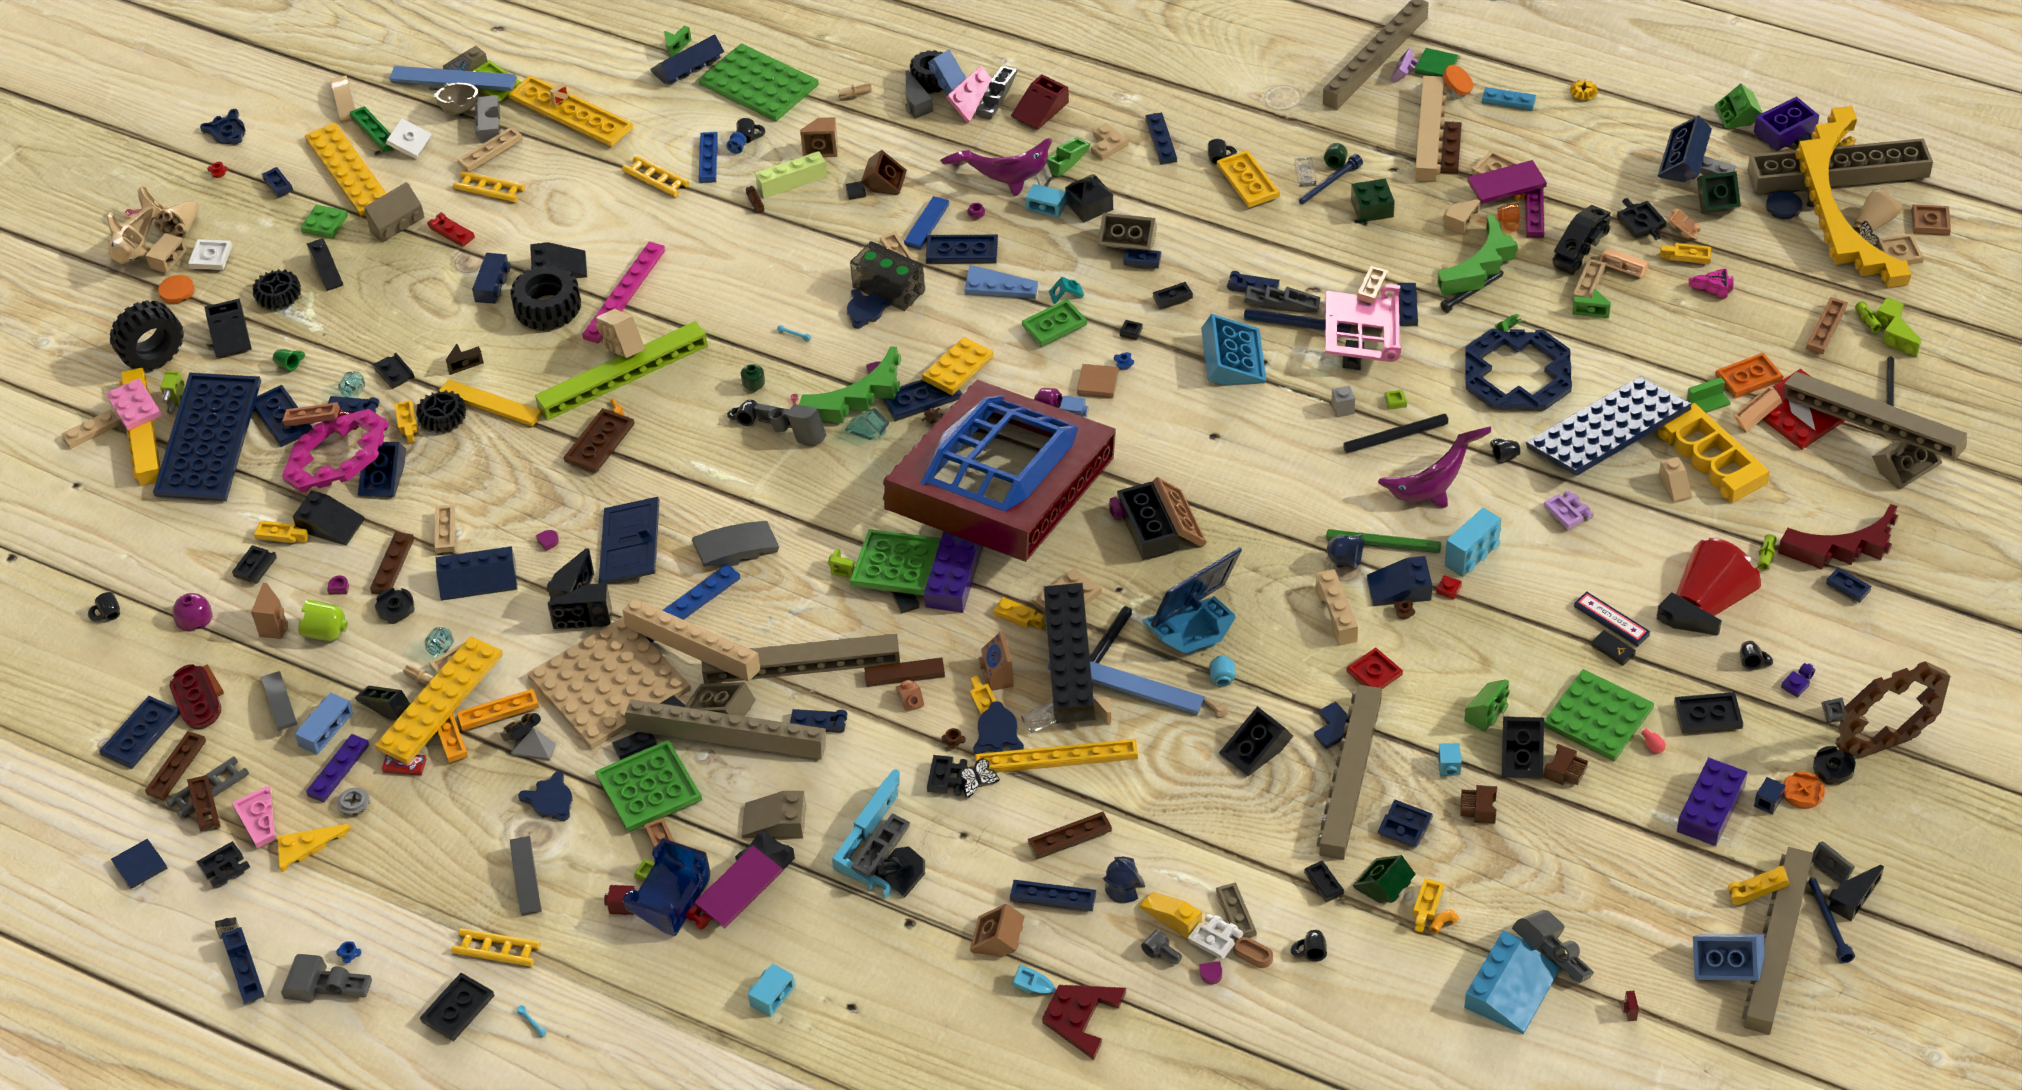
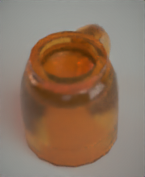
M1506 204L1497 208L1498 221L1502 222L1508 231H1516L1519 228L1520 222L1519 204Z

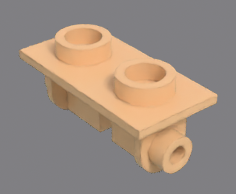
M1673 209L1671 217L1665 215V218L1669 220L1668 224L1675 229L1679 228L1682 230L1680 234L1687 239H1690V237L1698 239L1694 235L1701 231L1700 225L1691 218L1685 223L1689 216L1680 209Z

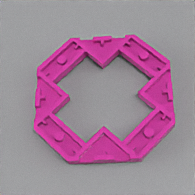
M370 409L337 417L336 420L322 421L316 424L310 432L302 435L294 443L282 478L287 484L301 493L309 491L314 486H317L319 489L332 485L333 481L340 480L342 483L350 480L378 457L379 452L377 449L379 446H382L385 437L383 432L388 429V422ZM356 426L367 431L357 441L362 449L358 450L352 458L343 462L338 469L335 470L331 466L326 465L320 468L313 476L302 469L314 460L309 451L332 433L336 432L344 437Z

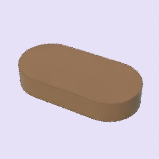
M1241 937L1235 940L1233 951L1237 957L1259 968H1266L1272 964L1273 952L1270 948L1248 937Z

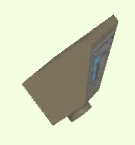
M474 46L443 65V69L473 71L487 62V56L479 47Z

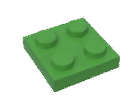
M315 205L302 224L301 231L333 239L348 217V213L345 210Z

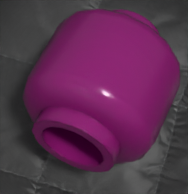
M1041 388L1034 397V400L1056 408H1060L1063 399L1062 394L1056 388Z

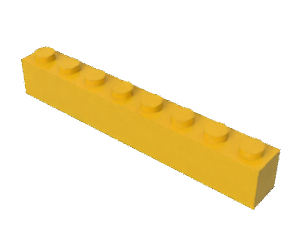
M143 367L121 372L122 380H119L120 386L139 378L149 393ZM151 420L129 431L126 430L128 440L131 441V443H128L129 450L133 454L130 456L132 466H135L132 469L134 479H138L140 486L156 483L160 471L154 422Z

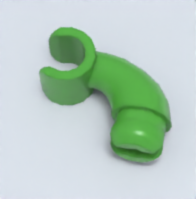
M1520 315L1509 316L1504 321L1495 325L1496 329H1499L1500 332L1509 331L1508 327L1521 322V318L1517 319Z

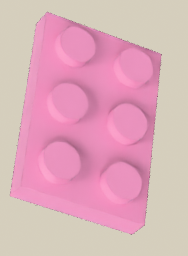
M139 378L106 392L107 399L127 431L162 416L159 408Z

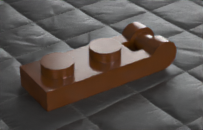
M203 775L187 779L200 832L206 831V828L221 827L208 776ZM211 815L212 819L204 821V816Z

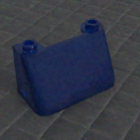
M662 838L652 851L655 862L654 866L638 891L632 889L624 895L623 904L626 910L660 931L676 936L687 919L686 912L695 905L694 902L701 896L709 882L710 867L706 852Z

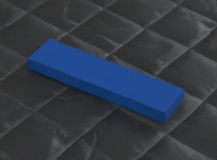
M718 132L700 133L699 183L717 182Z
M935 196L932 197L904 240L905 246L921 250L928 235L932 233L948 208L949 200Z

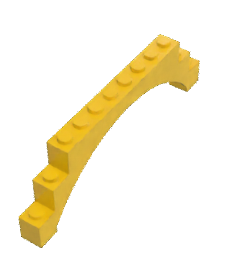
M1853 106L1832 108L1830 116L1827 118L1828 123L1816 125L1811 135L1812 140L1800 141L1798 149L1795 151L1796 158L1800 161L1801 173H1804L1805 185L1810 191V200L1814 202L1815 215L1819 217V227L1824 232V242L1829 247V257L1833 259L1834 265L1854 262L1860 276L1881 274V279L1885 282L1887 288L1906 286L1909 284L1912 275L1907 260L1901 261L1892 257L1861 237L1845 220L1833 198L1829 183L1830 157L1840 140L1849 131L1854 130L1857 117Z

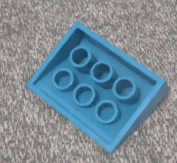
M1211 314L1201 327L1207 380L1222 385L1265 383L1266 374L1259 328Z
M1502 931L1466 992L1464 1008L1524 1034L1557 977L1560 968L1522 938Z

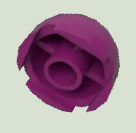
M187 593L180 596L172 608L173 619L177 627L183 631H195L194 628L198 627L204 628L213 617L211 605L205 597L198 593Z

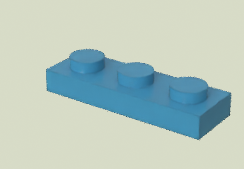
M1485 87L1482 97V103L1529 111H1533L1536 95L1489 87Z

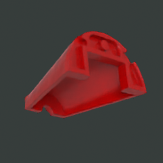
M1709 538L1705 541L1702 539L1692 549L1676 595L1715 616L1761 587V578L1757 567L1753 568L1750 564V557L1734 544L1718 538Z

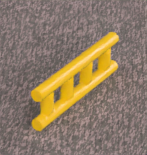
M637 155L634 156L633 161L635 163L631 167L626 165L622 167L623 172L674 197L678 196L677 188L681 185L688 187L690 184L688 180ZM641 166L648 168L644 173L637 171ZM655 172L661 175L657 180L650 177ZM667 179L674 181L670 186L663 184Z
M464 171L460 174V177L464 178L462 182H454L453 189L515 203L518 200V196H515L517 190H525L524 184ZM473 180L478 181L479 183L476 187L468 185L469 182ZM486 183L495 185L492 190L483 189ZM501 187L510 188L507 194L499 192Z
M460 928L458 936L464 938L461 946L453 945L452 954L533 967L534 959L529 958L532 949H540L541 942ZM472 939L483 940L480 950L469 948ZM492 942L503 944L500 953L489 951ZM512 945L523 947L520 956L509 955Z

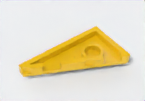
M349 823L278 836L280 871H286V866L297 860L301 862L307 856L313 855L327 846L326 843L336 837L340 839L351 831Z

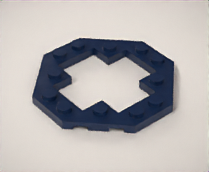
M1490 329L1465 347L1466 390L1492 409L1546 410L1572 391L1570 348L1544 330L1525 332V329H1510V332H1500L1499 329ZM1502 344H1506L1517 353L1531 344L1553 360V362L1545 366L1544 372L1554 380L1533 395L1521 386H1517L1505 394L1483 378L1492 371V365L1482 358Z

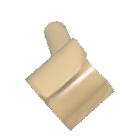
M1208 698L1204 699V702L1214 709L1215 715L1218 718L1228 715L1226 711L1228 707L1225 703L1217 705Z

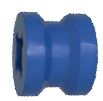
M733 132L730 140L727 142V149L734 154H739L742 152L747 139L742 133Z

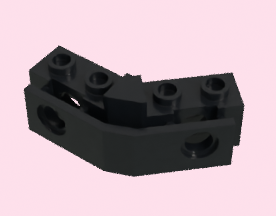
M1590 205L1577 213L1554 250V253H1556L1552 259L1554 267L1574 275L1576 270L1580 269L1584 256L1589 254L1591 245L1597 247L1600 239L1609 233L1611 219L1607 217L1610 216L1611 212Z

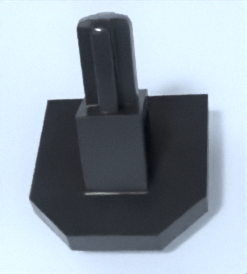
M909 846L895 848L883 863L878 864V869L875 872L905 898L925 875V860Z

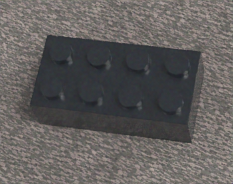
M1152 481L1117 491V499L1122 508L1123 519L1143 560L1179 550V535Z

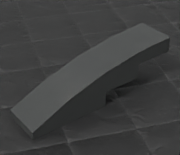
M1005 66L1000 67L992 77L989 88L983 95V101L976 109V115L993 118L1015 79L1017 69Z
M1248 285L1244 303L1280 311L1318 312L1321 297L1290 287H1286L1285 291L1270 286H1267L1266 290H1262Z
M277 671L262 676L261 679L278 731L298 725L281 672Z
M892 813L886 823L880 826L876 834L870 837L851 866V869L870 877L878 869V864L883 863L909 828L910 822Z
M526 836L510 839L521 915L541 912L531 838Z

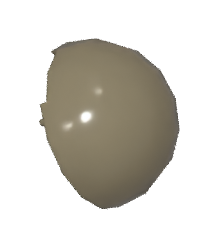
M447 83V85H444L443 88L435 93L437 104L444 111L453 115H460L471 110L475 106L478 97V89L468 83Z

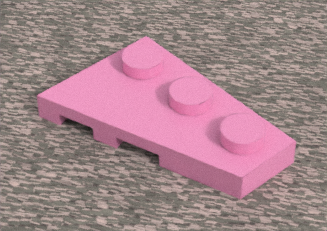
M982 66L978 67L946 96L947 100L966 123L972 119L992 79Z
M269 785L232 802L233 808L256 848L276 840Z

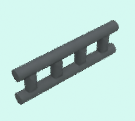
M234 756L206 774L209 782L215 786V788L211 789L213 798L249 775L246 768L240 771L236 769L234 765L238 761ZM227 770L232 776L222 782L217 776ZM189 787L184 788L166 800L169 807L177 804L181 808L177 812L181 819L194 811L193 802L188 805L184 801V798L190 795Z

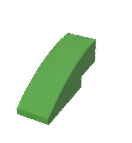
M1076 137L1058 146L1056 153L1048 157L1044 171L1057 177L1064 174L1085 154L1090 147V143Z

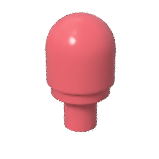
M1647 728L1641 732L1645 737L1644 742L1653 753L1658 754L1664 751L1665 741L1655 732L1651 733Z

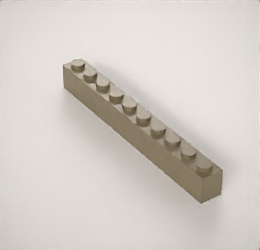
M1411 0L1323 88V104L1338 110L1428 18L1429 2Z
M1797 371L1784 383L1785 399L1954 461L1966 449L1967 433Z
M897 634L749 648L758 652L760 671L752 679L900 663ZM702 661L704 684L744 680Z
M1358 684L1357 692L1352 693L1351 704H1353V708L1349 707L1347 719H1350V721L1345 723L1344 727L1346 738L1341 739L1340 750H1342V754H1338L1336 766L1339 767L1338 770L1333 772L1332 782L1335 783L1334 786H1330L1328 798H1331V800L1326 802L1324 814H1327V817L1322 818L1320 830H1323L1322 835L1319 834L1317 838L1320 856L1345 859L1381 705L1382 688Z
M633 699L630 700L625 712L626 730L820 760L826 747L825 728Z
M1788 847L1786 855L1782 854L1779 866H1784L1790 886L1772 892L1771 899L1775 900L1774 904H1769L1767 916L1771 918L1770 921H1765L1763 933H1767L1764 938L1765 957L1760 980L1750 982V984H1754V988H1749L1746 1001L1750 1002L1749 1007L1744 1006L1742 1019H1746L1744 1026L1746 1029L1766 1034L1771 1033L1811 866L1812 852Z

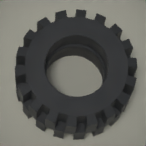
M927 50L926 52H920L919 55L916 54L911 59L910 73L924 90L929 93H937L943 90L939 86L936 76L930 71L928 64L933 58L942 54L943 52Z

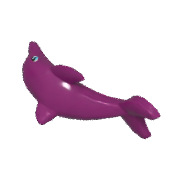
M1046 138L1034 148L1016 156L988 158L977 155L970 150H964L946 156L940 161L944 165L952 164L953 166L968 163L990 179L1008 184L1012 194L1017 196L1023 189L1024 181L1037 175L1048 162V149L1052 139Z
M1491 426L1458 434L1449 451L1424 471L1414 476L1383 477L1378 480V484L1389 489L1392 495L1399 500L1410 503L1430 500L1438 507H1447L1448 498L1446 490L1460 470L1468 444L1489 434Z

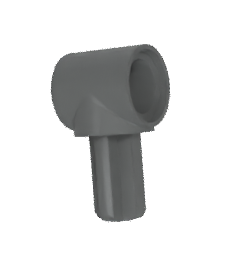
M1155 930L1141 944L1144 953L1151 958L1162 956L1172 964H1178L1182 959V955L1169 946L1167 936L1160 930Z

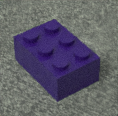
M1796 96L1756 116L1754 133L1778 151L1794 143L1797 138L1807 133L1812 134L1815 126L1818 125L1820 115Z

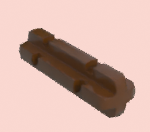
M753 186L746 187V194L753 207H755V211L757 213L763 212L765 210L764 205Z

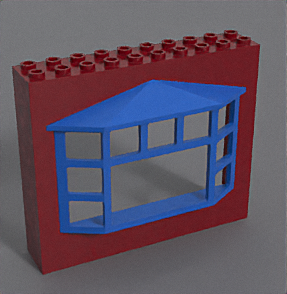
M977 379L968 387L963 395H960L958 401L950 406L946 414H943L940 420L931 427V430L923 435L921 441L913 446L912 450L894 467L893 471L886 475L883 481L885 486L883 495L884 509L1026 562L1114 459L1116 429ZM991 416L1000 421L994 425L986 422V419ZM1007 423L1050 438L1018 476L974 461ZM978 428L989 431L982 441L971 438ZM964 444L975 448L967 457L956 454ZM949 460L961 464L952 484L934 478ZM968 467L987 474L977 493L958 487ZM993 476L1012 483L1002 503L984 496Z

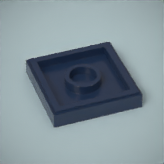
M148 838L111 858L112 863L130 889L168 869L166 863Z

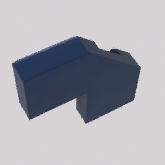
M1336 701L1319 710V715L1328 725L1315 731L1314 737L1325 749L1341 742L1345 723L1347 722V713Z

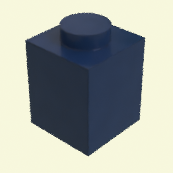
M1766 777L1756 793L1754 807L1773 815L1784 797L1786 785Z

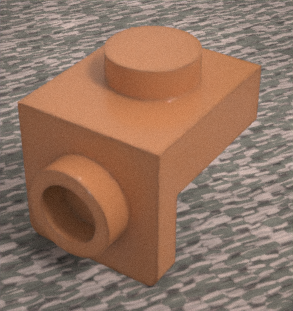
M904 681L901 685L896 686L897 694L902 699L906 711L924 706L921 689L915 681Z

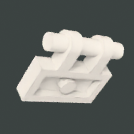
M1207 914L1205 921L1208 924L1205 925L1199 922L1189 935L1188 940L1193 945L1223 960L1235 945L1231 937L1235 936L1240 939L1243 936V931L1238 929V926L1233 923L1228 924L1217 915ZM1216 929H1221L1223 932L1220 933Z

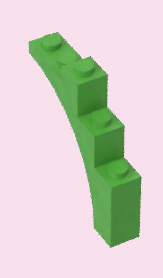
M1494 214L1487 215L1486 217L1488 238L1481 250L1463 263L1438 270L1437 285L1442 295L1483 289L1487 276L1500 274V266L1503 265V261L1515 259L1516 252H1518V244L1511 235H1505V232L1501 231L1500 222L1496 221Z
M890 346L881 363L869 375L858 382L832 392L802 394L799 405L817 408L822 422L844 423L849 410L869 411L875 398L895 399L896 392L900 390V381H897V367L901 364V355L898 354L897 347Z

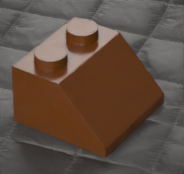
M880 150L868 159L861 183L874 193L898 195L907 170L883 150Z

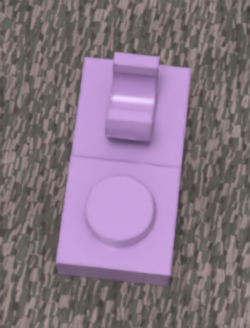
M1410 48L1400 57L1391 79L1395 82L1400 78H1404L1408 71L1412 72L1418 62L1415 58H1411L1414 51Z

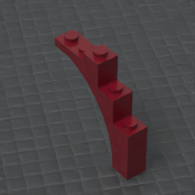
M1890 504L1884 516L1877 522L1864 529L1847 534L1816 535L1787 528L1780 540L1778 553L1819 569H1823L1826 563L1829 564L1832 558L1852 565L1855 558L1859 559L1861 553L1882 560L1884 554H1889L1892 543H1889L1892 529L1890 527L1891 525L1895 526L1899 515L1896 514L1898 506Z

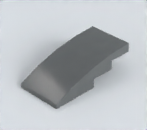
M768 521L730 525L692 537L693 545L703 566L739 565L740 559H758L760 553L778 552L779 549Z

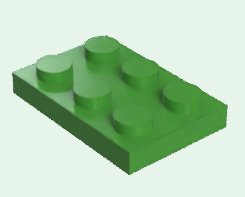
M1068 299L1022 320V326L1041 347L1087 325V319Z

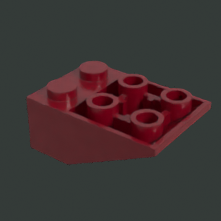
M1041 74L1030 84L1012 112L1011 117L1039 130L1069 103L1068 87Z

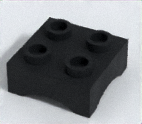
M761 830L756 835L755 839L746 849L740 851L735 856L737 861L753 845L779 865L782 870L795 859L792 847L778 842L764 830Z

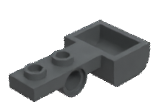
M759 403L754 408L759 422L772 424L775 432H784L788 428H792L798 443L817 445L827 436L817 408L793 404L790 409Z
M1541 910L1515 922L1512 929L1534 949L1541 947L1554 959L1557 965L1569 973L1572 979L1581 983L1590 979L1594 974V971L1578 958L1580 948L1576 942L1569 940L1562 943L1558 939L1565 927L1551 912Z
M297 954L281 994L284 999L312 1002L315 999L316 993L366 997L372 983V978L370 975L349 973L348 970L339 966L332 967L331 971H325L327 966L321 956Z

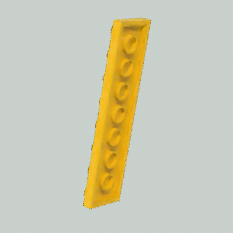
M531 75L508 94L509 99L610 147H613L633 129L632 122L568 93L567 99L555 106L552 104L549 91L555 86Z
M336 122L305 134L306 141L360 217L366 215L364 210L366 205L387 194Z
M470 636L375 744L376 750L405 764H409L503 656L502 650Z

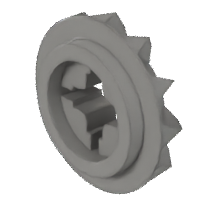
M361 788L347 789L337 799L338 809L343 814H349L350 816L354 813L360 815V812L367 810V805L370 804L368 793ZM356 798L357 802L353 806H351V803H353V800H355Z

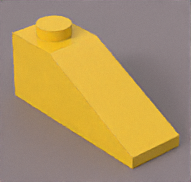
M1152 892L1139 905V908L1186 939H1188L1199 922L1202 923V912L1180 899Z

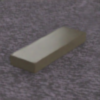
M1236 882L1217 887L1216 893L1229 924L1233 923L1238 926V929L1243 931L1242 937L1250 938L1257 936V931Z

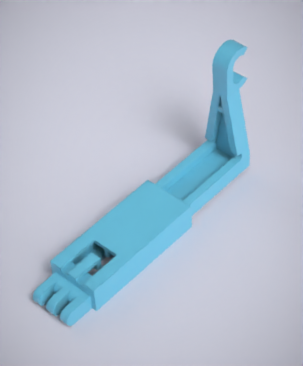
M897 769L892 770L855 820L854 829L832 858L833 869L868 884L869 891L873 890V887L876 885L884 888V899L890 895L889 883L873 874L867 877L851 869L854 862L849 859L860 843L867 841L897 799L898 786L900 785V773Z

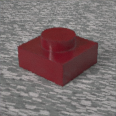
M1626 991L1625 999L1621 1001L1622 1012L1626 1013L1628 1021H1637L1639 1007L1635 991Z

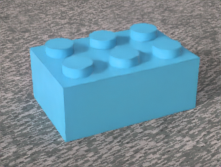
M1482 507L1447 539L1445 566L1462 577L1468 572H1472L1480 561H1484L1492 550L1498 548L1500 544L1501 518Z

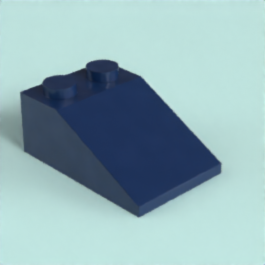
M383 442L382 446H379L377 449L379 452L378 457L360 471L358 496L395 497L405 466L406 448L400 442Z
M1426 556L1405 558L1367 574L1373 606L1392 605L1397 601L1402 602L1406 600H1411L1412 602L1431 601L1432 582Z

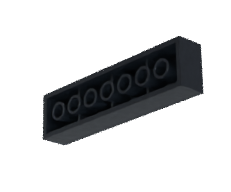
M1083 583L1044 586L1055 724L1096 720Z

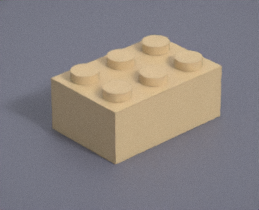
M613 309L595 317L597 320L596 327L599 333H602L604 338L602 343L606 350L608 349L625 358L645 350L633 316Z

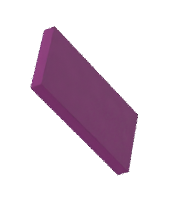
M1533 160L1468 177L1467 180L1481 204L1547 186L1546 180Z
M752 845L694 902L695 906L725 929L783 870Z

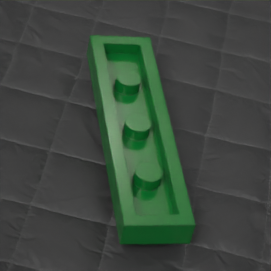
M365 106L350 111V117L383 152L394 149L386 144L391 133Z

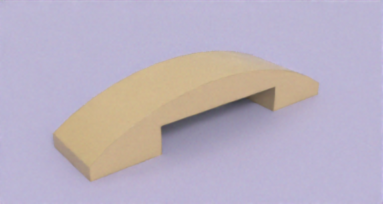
M347 75L331 78L340 122L353 121L350 117V111L355 110Z

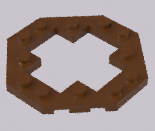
M1924 661L1917 664L1910 671L1905 668L1892 673V677L1885 680L1882 677L1874 679L1843 708L1844 720L1840 721L1838 730L1840 737L1836 739V746L1841 751L1863 758L1916 738L1927 725L1933 723L1936 717L1941 714L1951 676L1946 670ZM1914 681L1928 687L1916 698L1923 706L1897 730L1885 726L1872 739L1859 734L1869 723L1863 715L1868 712L1874 703L1880 701L1886 692L1892 691L1900 695L1907 691Z

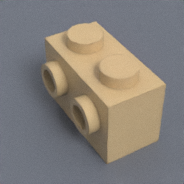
M165 233L146 254L149 267L168 273L187 251L183 238Z

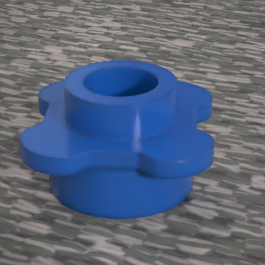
M1129 352L1114 356V360L1117 362L1116 365L1121 370L1129 369L1134 364V360L1131 359V353Z
M352 941L342 943L336 951L337 956H341L344 963H350L351 960L359 957L362 953L361 949H357Z

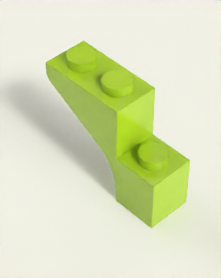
M1887 297L1878 309L1876 316L1882 326L1886 327L1882 343L1917 357L1921 338L1901 318L1904 303Z

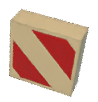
M563 82L549 90L552 104L555 106L568 98L567 87Z

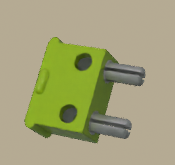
M166 370L160 386L163 394L161 400L167 403L166 412L168 414H172L174 407L180 405L185 383L179 371Z

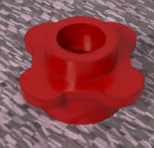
M219 161L209 166L207 170L212 173L213 177L221 178L225 175L228 168Z

